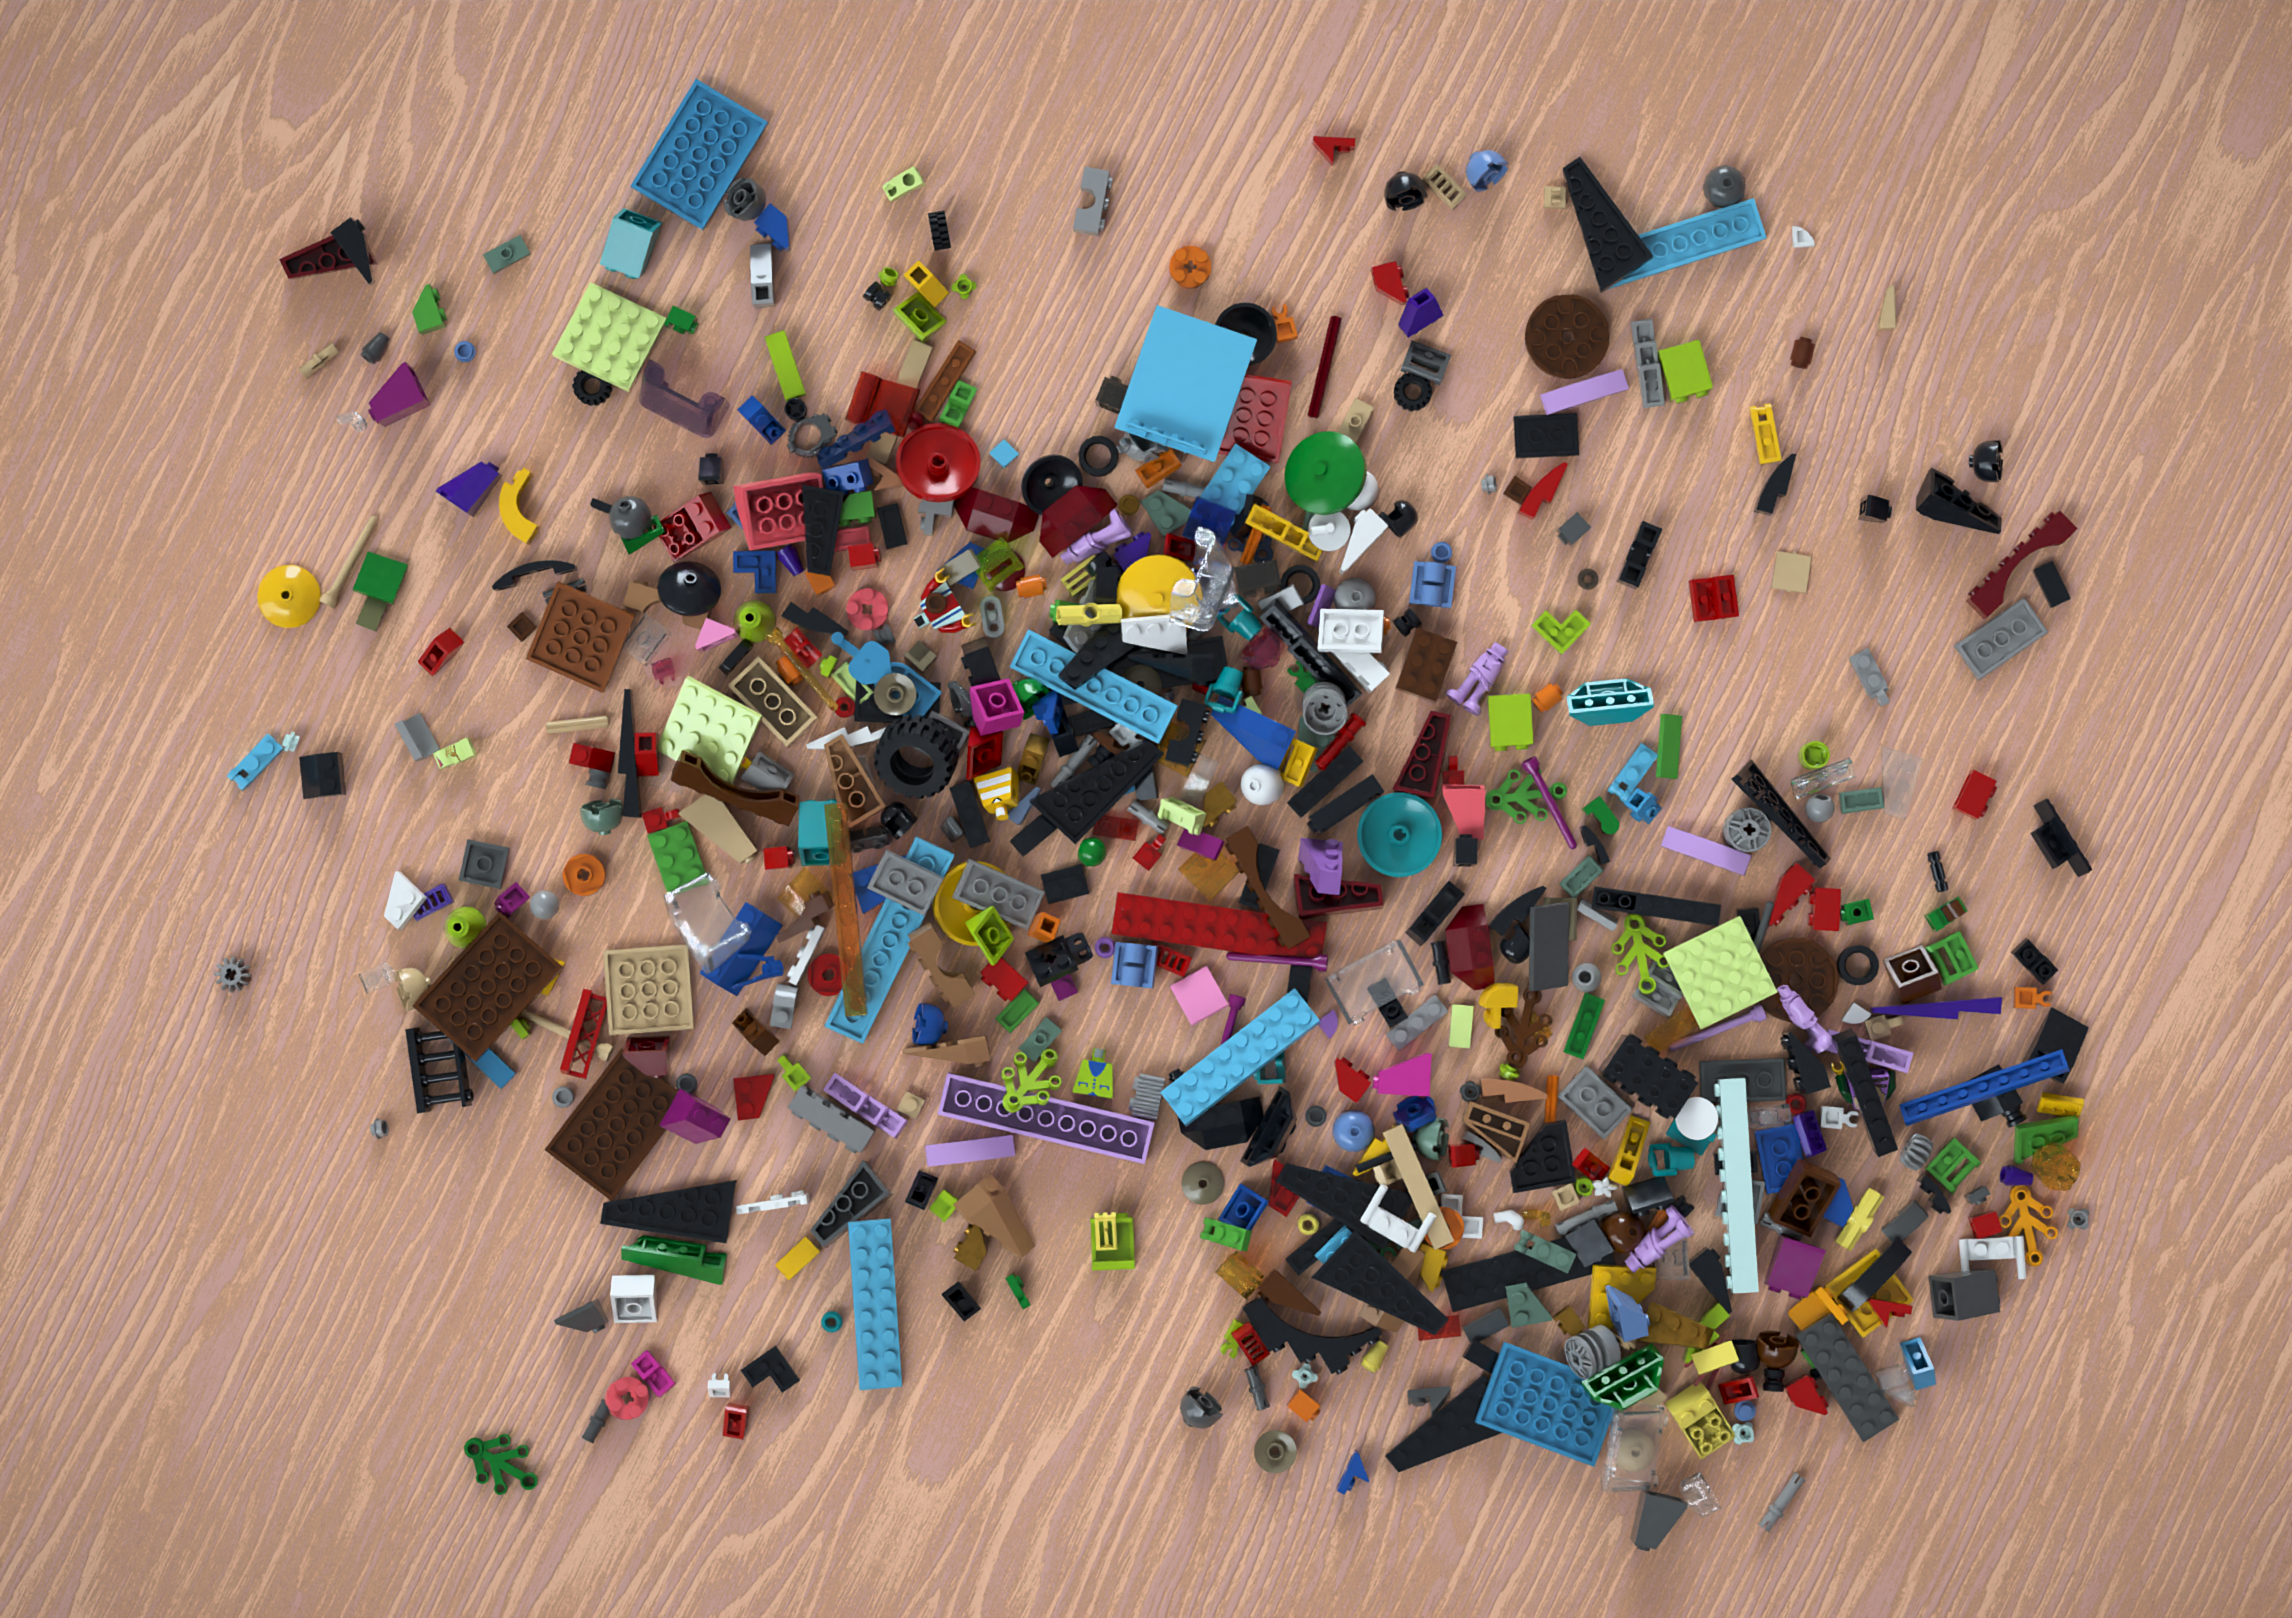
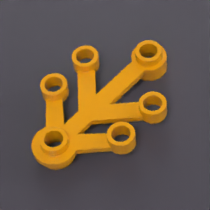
M2016 1185L2009 1194L2011 1203L2004 1214L1998 1218L2001 1227L2007 1228L2012 1223V1215L2019 1208L2020 1217L2005 1237L2018 1236L2023 1229L2028 1248L2025 1254V1261L2028 1265L2036 1267L2042 1263L2043 1255L2037 1250L2032 1226L2044 1233V1236L2048 1239H2055L2058 1231L2055 1227L2047 1226L2031 1216L2027 1205L2037 1210L2040 1216L2045 1219L2052 1217L2053 1209L2031 1198V1192L2026 1186ZM2019 1192L2024 1193V1198L2022 1200H2019L2017 1198V1194ZM2045 1208H2048L2050 1211L2049 1215L2047 1216L2043 1215V1210ZM2003 1217H2006L2008 1219V1223L2006 1225H2002L2001 1219ZM2049 1229L2054 1230L2052 1237H2049L2047 1234ZM2034 1254L2038 1256V1260L2036 1262H2032L2031 1257Z

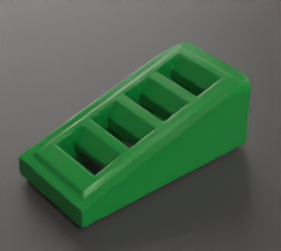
M658 515L652 516L651 526L655 524L656 529L652 530L650 526L649 532L633 539L621 538L628 555L665 532Z

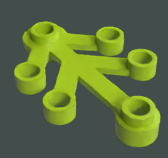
M1630 914L1624 920L1625 931L1619 940L1613 943L1611 952L1614 955H1621L1624 951V945L1631 936H1633L1634 945L1622 962L1616 965L1615 972L1619 976L1626 975L1629 965L1637 956L1641 977L1638 988L1643 994H1651L1656 988V982L1653 978L1649 977L1645 955L1656 961L1661 969H1665L1669 965L1668 963L1666 965L1660 964V959H1665L1664 955L1643 943L1641 934L1651 939L1656 948H1662L1666 943V938L1646 927L1645 920L1641 915ZM1636 921L1638 927L1633 928L1630 923ZM1656 938H1661L1663 944L1658 945L1655 941ZM1619 945L1621 946L1622 950L1620 952H1616L1614 950V946ZM1624 966L1626 971L1621 973L1618 971V967ZM1644 983L1650 984L1649 990L1643 988Z
M1046 1049L1041 1053L1040 1062L1029 1076H1027L1025 1066L1027 1056L1023 1052L1015 1054L1013 1062L1017 1066L1020 1087L1017 1091H1015L1013 1084L1014 1069L1005 1067L1002 1070L1001 1077L1005 1082L1007 1092L1003 1097L1002 1104L1006 1111L1010 1113L1018 1112L1022 1109L1023 1105H1046L1050 1095L1044 1089L1058 1090L1060 1088L1062 1080L1056 1075L1051 1076L1049 1080L1036 1081L1046 1068H1052L1056 1065L1058 1055L1054 1050ZM1046 1055H1051L1053 1058H1047ZM1021 1057L1024 1061H1018L1017 1058ZM1009 1072L1011 1076H1006L1004 1073ZM1052 1081H1057L1058 1084H1057V1085H1054V1084H1052L1051 1082H1052ZM1042 1090L1037 1093V1096H1024L1027 1091ZM1045 1096L1046 1100H1041L1039 1097ZM1010 1100H1016L1017 1102L1011 1103Z

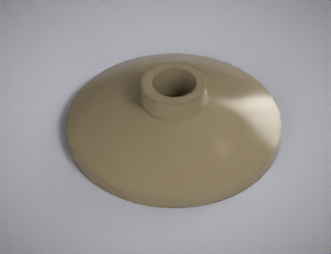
M1135 665L1127 669L1122 675L1123 678L1135 684L1140 681L1143 682L1145 689L1160 696L1162 682L1159 674L1153 668L1146 665Z
M900 673L885 675L877 682L874 689V699L881 711L889 715L897 716L908 712L916 701L917 693L914 683L907 676ZM898 691L900 693L899 698H892V693Z
M1198 1162L1187 1168L1183 1174L1181 1184L1185 1196L1190 1201L1205 1205L1218 1199L1223 1191L1224 1180L1216 1166L1207 1162ZM1205 1180L1207 1182L1206 1187L1201 1188L1199 1181Z
M1272 1430L1262 1434L1254 1447V1456L1258 1465L1270 1473L1286 1471L1293 1465L1297 1455L1294 1440L1287 1433L1279 1430ZM1277 1447L1279 1448V1453L1274 1455L1271 1453V1449Z

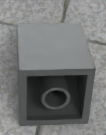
M1982 1268L1928 1276L1933 1318L1960 1321L2000 1312L1998 1280L1995 1270Z
M1641 1489L1630 1537L1635 1546H1637V1549L1650 1551V1548L1656 1549L1685 1512L1688 1503L1683 1498Z

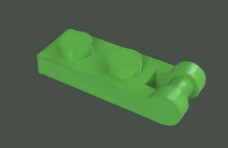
M1204 1218L1203 1224H1205L1204 1231L1200 1234L1201 1239L1247 1252L1252 1233L1251 1230L1215 1219Z

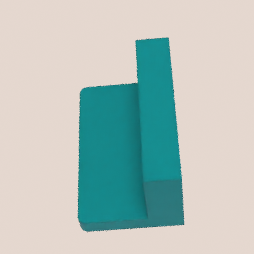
M1675 1118L1666 1132L1667 1136L1685 1147L1692 1148L1699 1155L1704 1154L1710 1142H1713L1717 1136L1712 1133L1709 1137L1701 1140L1687 1138L1679 1131Z

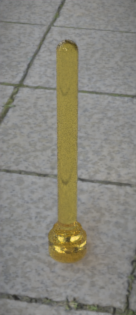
M776 627L765 639L770 644L772 643L774 646L777 645L826 705L832 711H836L838 704L783 640V632Z

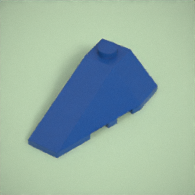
M1219 696L1217 703L1233 708V701ZM1239 705L1237 712L1234 714L1228 712L1221 713L1214 710L1211 712V716L1259 762L1276 770L1279 769L1296 734L1295 730L1242 705Z

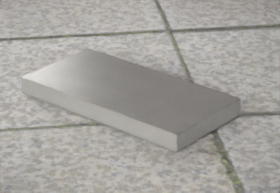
M2022 598L1954 645V647L1976 679L1980 680L2047 634L2048 631L2026 599Z
M968 859L952 898L982 911L990 906H994L1003 920L1029 931L1045 891Z

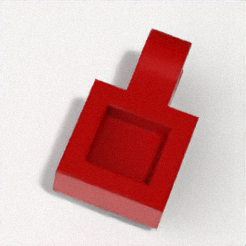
M1448 756L1449 771H1442L1443 785H1464V770L1458 771V757Z
M663 807L642 813L647 833L669 828L667 821L681 817L679 809L664 812Z
M1159 834L1151 845L1145 842L1133 856V859L1150 871L1162 856L1157 850L1165 842L1166 838Z

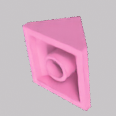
M706 618L695 647L699 652H704L739 637V634L731 627Z

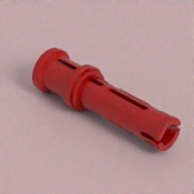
M1351 713V718L1338 730L1339 733L1314 761V764L1322 771L1326 770L1348 742L1355 739L1357 732L1367 725L1355 713Z

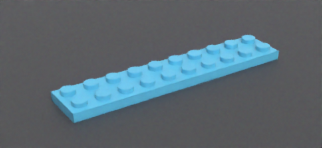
M916 836L905 859L944 877L955 855ZM885 898L824 1027L857 1042L864 1043L910 948L908 945L910 939L907 934L919 928L925 916Z

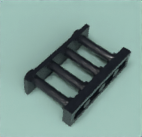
M420 1027L405 1029L417 1114L431 1112V1107L435 1104L461 1101L462 1107L472 1106L474 1094L469 1086L464 1052L453 1043L454 1050L425 1054L422 1048V1044L425 1041L446 1039L448 1037L441 1031L422 1033V1031L420 1032ZM455 1059L457 1071L434 1075L426 1074L425 1065L429 1062ZM458 1080L460 1092L438 1096L429 1095L428 1086L432 1083Z

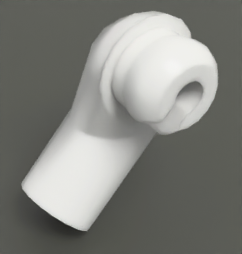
M1513 1210L1493 1213L1495 1224L1507 1221L1517 1231L1524 1227L1523 1217Z

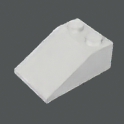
M1371 508L1367 512L1363 509L1354 519L1356 523L1339 571L1341 575L1359 559L1388 527Z

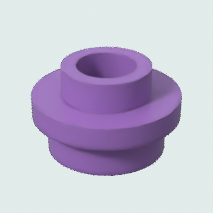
M1102 937L1095 944V952L1101 958H1109L1115 952V942L1111 938ZM1105 943L1110 947L1107 952L1101 949V946Z

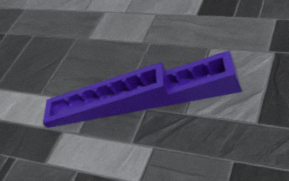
M2002 997L1870 1007V1013L1958 1019L1959 1011L2001 1014Z

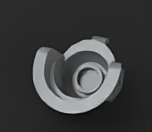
M1126 432L1124 438L1119 440L1121 445L1117 446L1120 454L1127 453L1130 458L1136 461L1143 460L1144 463L1160 458L1158 453L1169 451L1168 446H1163V444Z

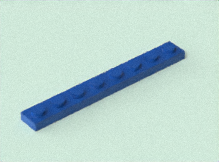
M2061 1049L1899 1104L1904 1122L1906 1126L2069 1072L2070 1070L2064 1052Z

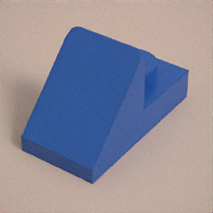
M1052 690L1034 703L1032 709L1036 719L1043 720L1050 734H1058L1064 706L1062 705L1061 693Z
M1355 1450L1336 1488L1338 1492L1344 1495L1347 1490L1351 1491L1355 1483V1479H1352L1353 1476L1369 1482L1360 1455Z

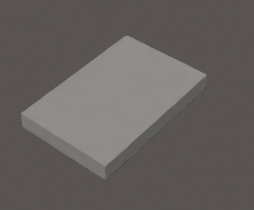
M886 849L867 888L925 916L944 877Z
M1587 1065L1558 1094V1097L1604 1140L1633 1110L1628 1103Z

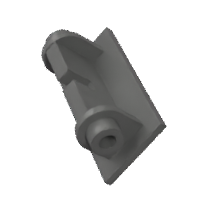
M882 825L867 828L868 836H864L863 829L848 832L845 835L848 853H860L865 849H880L885 845H890L887 829L882 827Z

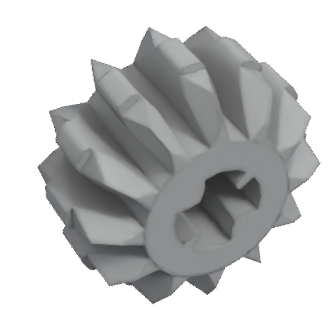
M234 956L231 957L230 961L224 958V965L217 964V968L221 971L214 972L215 976H220V979L216 980V984L223 983L221 989L226 990L229 987L230 993L235 991V987L238 991H242L241 983L243 985L249 984L245 977H251V974L245 973V971L250 966L245 965L242 967L244 960L240 959L237 962ZM231 971H236L237 973L234 975V978H229Z
M1914 1134L1903 1147V1151L1900 1154V1162L1909 1169L1919 1170L1927 1162L1928 1157H1930L1933 1142L1923 1135Z

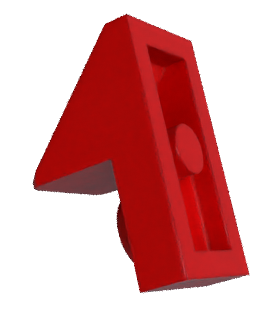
M1313 136L1312 144L1333 166L1334 150H1338V153H1350V150L1355 149L1356 138Z
M573 743L569 764L611 773L615 752Z
M1585 1147L1572 1163L1577 1170L1592 1181L1602 1180L1610 1169L1608 1165Z
M1869 1298L1866 1301L1881 1324L1886 1328L1888 1327L1890 1311H1892L1893 1316L1905 1317V1314L1911 1315L1913 1306L1874 1298Z

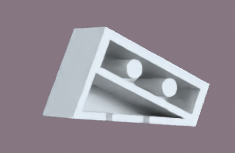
M1330 652L1369 694L1390 674L1388 668L1381 661L1378 662L1373 657V653Z

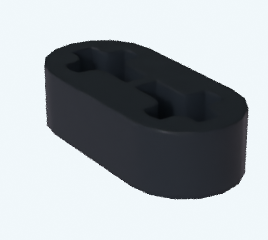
M746 639L742 640L722 662L719 669L725 675H728L748 654L753 645Z

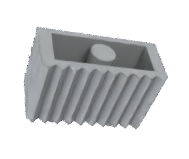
M1140 1073L1139 1077H1135L1133 1089L1136 1090L1135 1098H1130L1128 1110L1132 1111L1131 1115L1152 1120L1157 1119L1162 1095L1160 1092L1163 1090L1165 1078Z

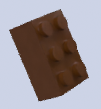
M1417 628L1395 689L1435 703L1457 642Z
M1798 1158L1768 1212L1774 1223L1811 1238L1840 1188L1841 1183L1835 1173Z

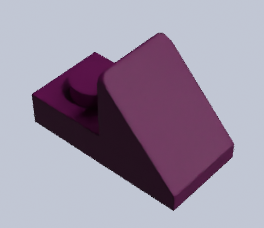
M1055 958L1050 959L1048 962L1050 964L1054 963ZM1070 974L1051 982L1058 1001L1078 993Z

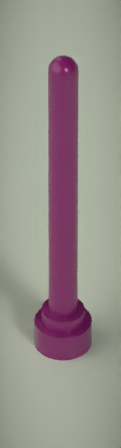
M1533 756L1523 761L1521 765L1524 771L1532 775L1569 848L1575 849L1577 843L1539 772L1540 763L1537 757Z
M1228 952L1226 958L1232 961L1314 966V969L1327 972L1328 955L1319 954V956L1314 958L1280 955L1260 956L1238 952Z
M1230 994L1228 1002L1231 1008L1220 1045L1231 1038L1238 1011L1245 1005L1246 998Z

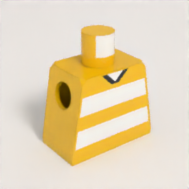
M1012 767L975 777L974 781L984 808L990 814L995 813L996 819L999 821L1008 819V809L1018 806L1019 775Z

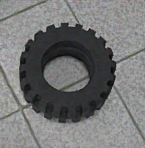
M908 715L903 716L902 720L900 718L894 720L892 724L885 728L874 752V766L878 770L877 775L881 780L884 779V784L888 788H893V792L896 794L902 793L907 798L915 796L916 799H923L925 795L929 798L934 796L935 793H940L944 790L945 786L950 782L958 763L959 751L956 749V740L951 739V732L949 730L945 731L943 729L944 725L940 722L937 724L933 722L934 719L929 717L924 719L922 715H915L914 718ZM906 746L920 748L931 757L934 765L926 768L915 767L903 759L899 749Z

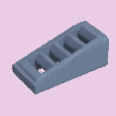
M1036 787L1018 803L1017 807L1012 808L1008 812V819L1021 825L1033 806L1029 800L1040 795L1041 788Z

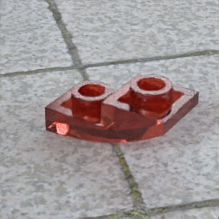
M1104 815L1093 826L1092 835L1136 841L1139 820Z

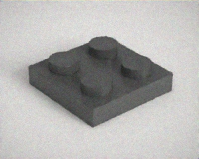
M467 839L459 881L501 889L510 848Z

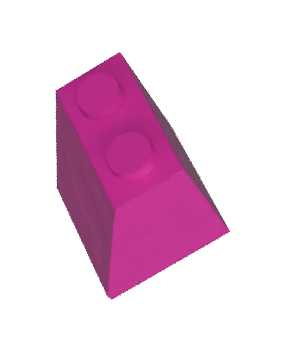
M1422 1053L1377 1071V1076L1373 1075L1372 1088L1376 1089L1378 1094L1430 1096L1432 1054Z

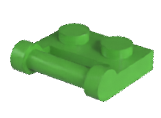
M1960 931L1925 947L1926 952L1930 953L1943 978L1941 981L1944 986L1979 969ZM1941 947L1944 948L1956 972L1952 975L1949 974L1937 950Z
M1953 1137L1924 1169L1941 1183L1945 1189L1954 1194L1957 1190L1956 1187L1975 1167L1978 1168L1981 1162ZM1964 1158H1967L1969 1162L1949 1182L1946 1179L1948 1175Z

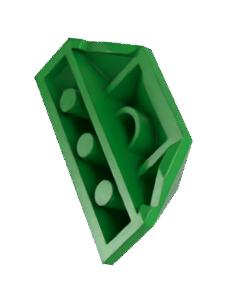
M1651 1343L1582 1381V1385L1593 1400L1623 1411L1658 1391L1664 1358Z

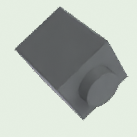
M1577 512L1557 530L1559 533L1557 537L1564 545L1568 543L1571 547L1591 527Z

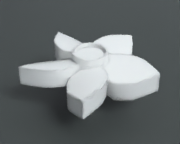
M1608 1177L1603 1181H1593L1596 1196L1604 1193L1610 1198L1611 1190L1618 1189V1185L1609 1184L1610 1180Z

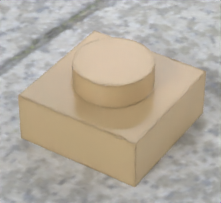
M906 1091L897 1110L917 1119L925 1099Z
M1572 1183L1551 1191L1560 1211L1580 1203Z

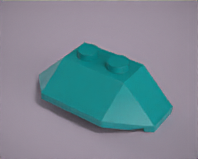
M1627 678L1584 682L1566 696L1569 716L1588 726L1633 722L1654 708L1651 688L1644 687Z

